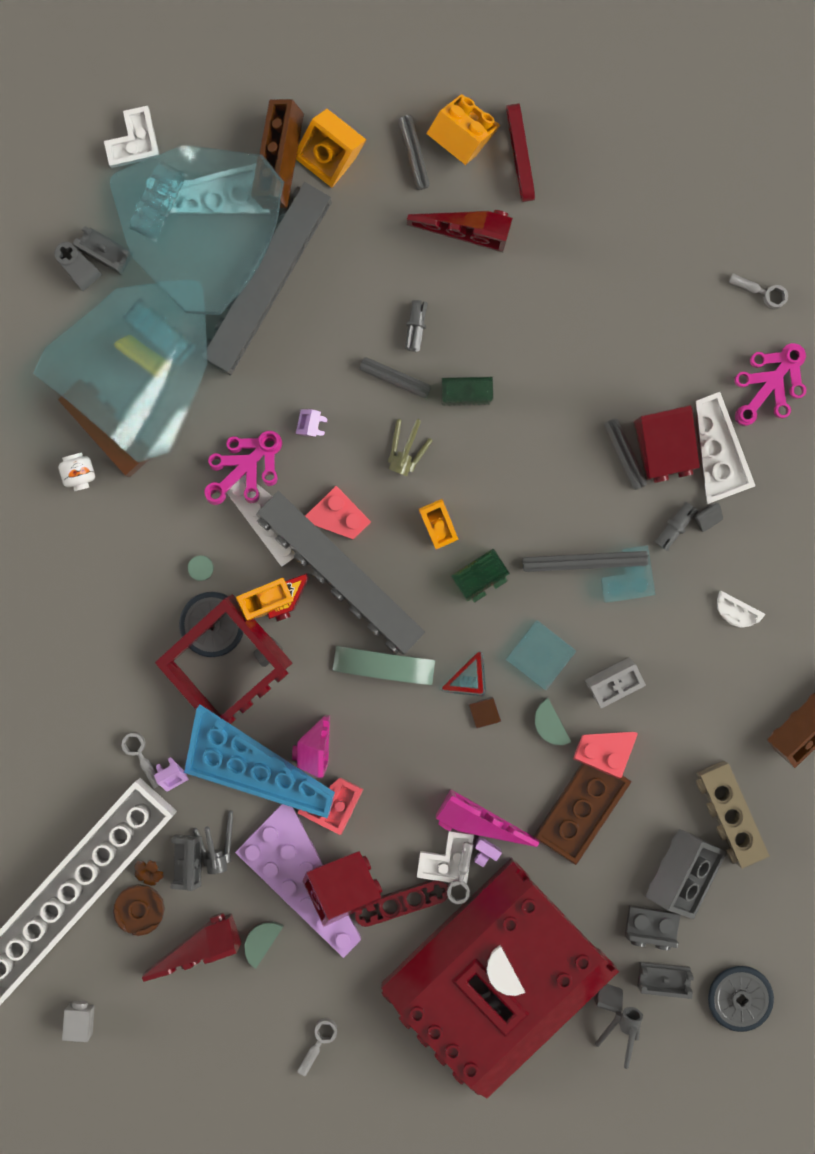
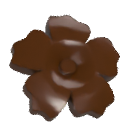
M149 860L147 864L144 861H137L134 865L136 869L135 877L139 881L144 880V884L155 886L164 877L163 872L158 871L155 861Z

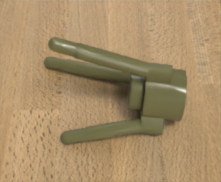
M397 419L391 454L387 462L391 463L389 466L390 470L407 476L409 471H414L416 464L432 443V439L429 438L411 462L412 457L408 453L421 423L420 419L416 420L403 453L398 451L397 456L401 420Z

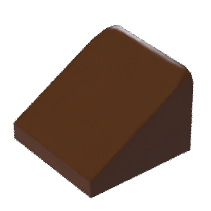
M493 697L469 704L476 728L501 722Z

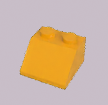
M325 109L311 120L298 145L296 160L332 188L357 158L366 139L329 109Z

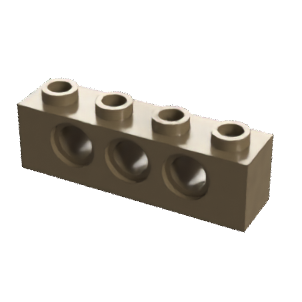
M723 760L696 772L699 778L696 780L697 787L700 793L706 794L709 803H706V807L711 817H716L719 823L716 830L721 840H726L729 846L726 852L731 863H736L740 868H745L770 857L729 763ZM724 786L726 789L725 795L721 798H716V788ZM734 809L736 812L735 818L731 821H726V812ZM744 832L746 834L745 841L742 844H736V835Z

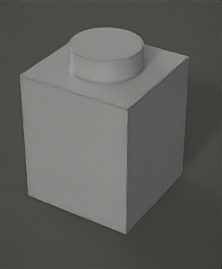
M82 1000L69 1003L64 1010L62 1041H89L93 1035L95 1005H88L87 1001Z

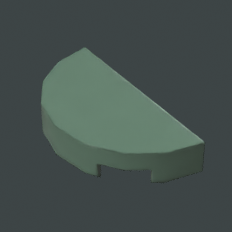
M547 697L539 704L535 712L534 723L537 732L544 740L551 744L565 745L572 743Z
M264 922L256 925L249 932L245 941V955L248 962L255 969L284 925L277 922Z

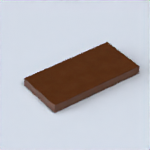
M582 763L535 833L534 838L577 865L632 781L623 775L620 779Z

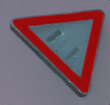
M478 651L441 687V690L444 693L484 696L486 694L483 653Z

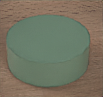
M195 556L188 564V572L195 580H207L214 572V564L206 556Z

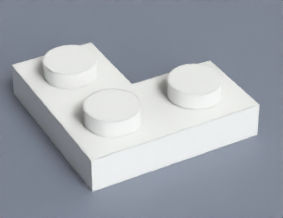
M143 106L123 111L128 136L104 141L109 166L115 168L160 158L149 107Z
M451 830L448 831L445 854L420 851L417 878L450 883L458 880L460 875L458 867L464 842L473 844L474 834ZM468 872L465 874L463 880L466 883L468 879Z

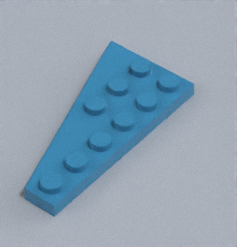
M202 705L197 707L184 773L328 818L333 803L334 791Z

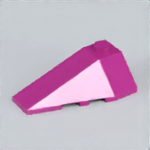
M330 715L322 717L298 740L297 745H293L292 761H297V768L316 777H324L328 767Z
M450 789L436 813V819L439 820L438 825L448 831H451L453 828L459 832L534 847L539 845V841L534 836Z

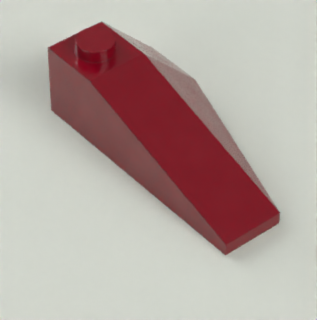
M494 210V212L408 214L407 225L503 252L513 218L508 217V213L501 210Z
M219 913L210 917L209 922L150 967L142 976L143 982L172 974L177 970L176 967L179 966L187 970L200 963L201 960H203L204 964H208L236 954L242 941L232 913L226 916L224 913Z

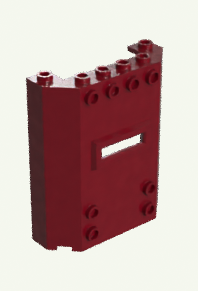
M511 857L382 981L381 989L383 991L381 993L399 1013V1020L408 1029L412 1027L418 1033L416 1037L420 1043L426 1048L430 1046L436 1052L434 1054L436 1059L443 1066L448 1065L453 1070L452 1075L461 1085L465 1083L477 1095L487 1099L619 971L616 965L581 933L535 885L526 871ZM499 945L504 951L525 993L517 996L505 995L497 991L490 983L486 971L492 951ZM475 974L512 1011L513 1015L506 1022L468 983Z

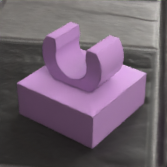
M301 409L296 434L316 437V435L322 436L325 432L318 430L319 422H327L328 419L320 416L321 412Z
M171 757L168 758L170 766L164 769L158 764L156 766L158 773L154 775L157 783L165 791H169L189 780L184 770Z
M478 836L474 843L475 848L479 850L474 860L475 863L482 867L485 866L489 857L497 861L502 854L499 847L481 836Z

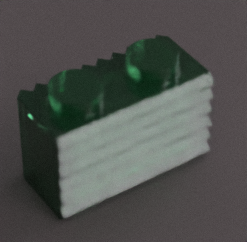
M493 377L442 378V405L445 406L447 404L450 406L453 404L455 406L458 404L460 406L463 404L465 406L468 404L470 406L473 404L475 406L476 403L478 405L481 403L483 405L486 403L490 405L493 401Z
M493 548L451 575V578L466 601L472 599L475 603L487 595L484 590L492 585L497 589L508 581L506 576L510 573Z

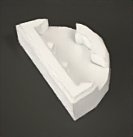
M719 591L717 608L721 617L730 625L749 627L760 622L765 616L761 611L723 591Z
M499 945L492 951L486 971L490 983L497 991L505 995L517 996L525 993L504 951Z

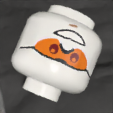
M82 453L63 457V462L58 467L64 486L74 487V491L89 488L88 482L95 479L91 459L88 456H83Z

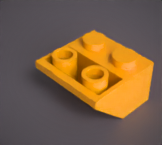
M461 94L440 110L426 134L466 165L477 156L498 130L500 124L494 120L493 116L477 107L472 99Z

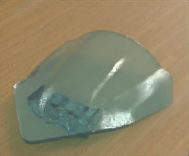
M183 145L114 173L110 180V186L132 258L185 313L221 315L225 308L247 286L267 252L278 220L284 181L263 155Z
M178 281L115 289L97 307L44 349L33 374L83 413L137 462L169 453L207 367V336L203 287L197 281Z

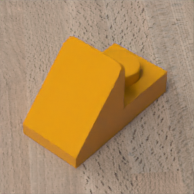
M442 499L419 508L420 516L435 549L459 540Z
M284 578L236 597L246 621L265 616L268 612L294 601Z

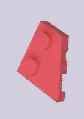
M337 486L305 515L315 526L353 540L371 523Z
M623 732L582 735L573 759L620 779L638 733Z
M339 778L328 787L335 792L328 818L303 810H299L298 814L342 835L363 788L343 778Z

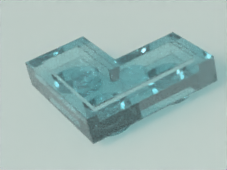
M648 545L622 549V552L647 551L648 565L624 567L625 574L601 578L604 603L656 595Z

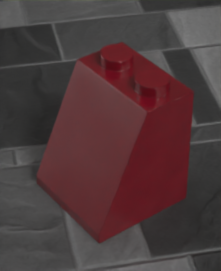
M691 405L641 416L634 421L646 480L653 479L654 483L669 480L668 475L678 473L679 478L694 475L693 470L700 468Z
M360 851L308 871L302 880L323 927L381 899L380 893H382V888L377 879L373 880L369 872L371 870L370 862L366 856L362 857Z

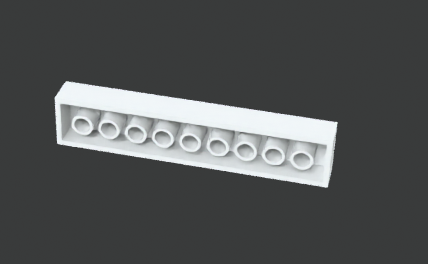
M141 778L130 786L0 929V1005L176 814L177 811Z

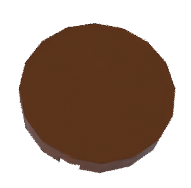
M137 884L129 886L119 894L114 904L113 913L120 929L132 935L141 936L149 934L158 927L163 919L165 908L163 899L158 891L148 885Z

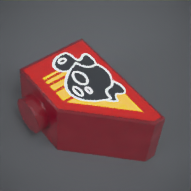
M308 573L285 581L294 601L268 612L269 619L275 618L276 622L291 617L289 612L296 609L310 579Z

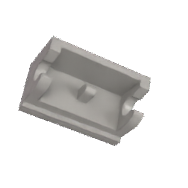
M629 657L585 680L593 694V698L601 709L646 686L637 665Z

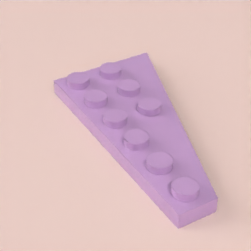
M281 804L235 853L344 958L358 944L361 936L350 915L323 927L302 881L306 872L323 866V863L294 808Z

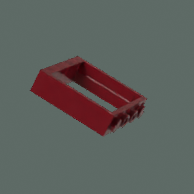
M233 594L220 602L155 662L195 710L199 705H202L229 724L236 720L233 716L238 711L243 714L254 704L251 700L256 695L261 698L272 688L269 684L274 679L278 683L289 673L286 669L293 664L255 619L246 621ZM227 613L275 669L221 715L174 660Z

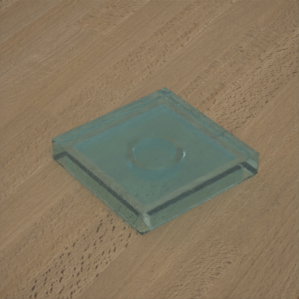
M536 620L506 660L544 690H547L576 653V650Z

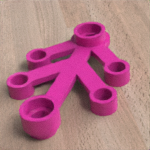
M796 343L788 344L779 353L764 354L763 352H756L750 357V364L754 368H760L770 363H780L775 371L753 374L740 372L735 376L734 382L740 388H744L749 384L765 383L748 405L738 408L735 412V420L739 425L748 426L755 422L757 418L756 411L773 389L776 405L774 408L775 416L783 419L790 415L791 408L786 403L783 380L788 370L792 384L789 390L790 396L794 399H800L805 396L807 390L801 381L800 366L805 362L806 352L801 345ZM791 351L797 353L796 360L790 358ZM755 356L762 358L761 364L755 363ZM743 375L747 378L746 384L739 382V376ZM795 387L801 388V395H796L794 393ZM780 406L785 407V415L779 413L778 409ZM745 410L751 413L750 419H745L743 417V412Z
M265 431L258 438L239 439L233 436L227 440L226 445L230 453H239L241 449H255L250 455L221 456L215 453L209 457L208 463L210 468L215 471L221 470L224 466H237L221 483L213 482L206 486L204 494L210 504H221L226 498V492L245 474V500L248 503H256L260 498L257 489V462L263 456L265 457V471L262 473L263 483L267 486H273L277 483L275 454L282 448V439L274 431ZM268 441L274 442L272 447L265 446ZM233 442L239 443L236 448L230 447V444ZM215 459L221 460L218 465H213L212 462ZM272 474L274 475L272 480L268 481L265 479L267 475ZM253 491L256 493V496L253 498L247 496L249 492ZM216 492L220 493V497H219V498H217V499H213V498H212V494H213V493H216Z

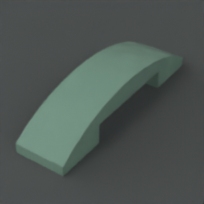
M336 646L333 671L432 685L435 660Z

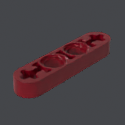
M519 103L506 105L520 198L522 202L534 201L535 190L521 107Z
M429 880L383 895L378 902L365 907L368 912L376 910L374 904L379 903L381 917H378V912L370 915V920H366L365 917H360L363 909L355 912V919L361 926L369 927L442 903L448 898V884L443 881ZM434 885L445 888L442 891V896L438 897L436 893L428 895L430 901L426 902L423 888H427V893L434 890ZM409 893H419L422 898L421 902L417 905L409 904L407 901ZM394 900L398 905L397 910L393 913L386 912L383 909L384 902Z

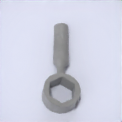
M732 274L729 283L752 293L763 294L764 303L771 309L782 307L788 300V292L781 285H773L765 290L759 284L736 274ZM773 289L782 293L783 301L779 305L770 301L769 292Z
M137 732L129 733L122 740V749L128 755H137L139 757L140 766L155 789L160 786L154 777L156 772L150 761L144 758L141 753L145 748V739ZM129 737H137L141 746L138 751L129 750L126 745Z
M464 842L458 867L459 879L452 881L447 887L448 898L455 904L465 903L470 896L468 884L463 881L469 869L474 844ZM461 884L466 889L465 897L455 899L451 895V889L453 886Z
M323 1018L316 1024L315 1036L318 1041L315 1045L311 1046L297 1070L302 1076L307 1075L320 1052V1045L322 1043H330L336 1038L337 1025L332 1019ZM321 1024L331 1025L334 1030L331 1037L321 1036L318 1031Z

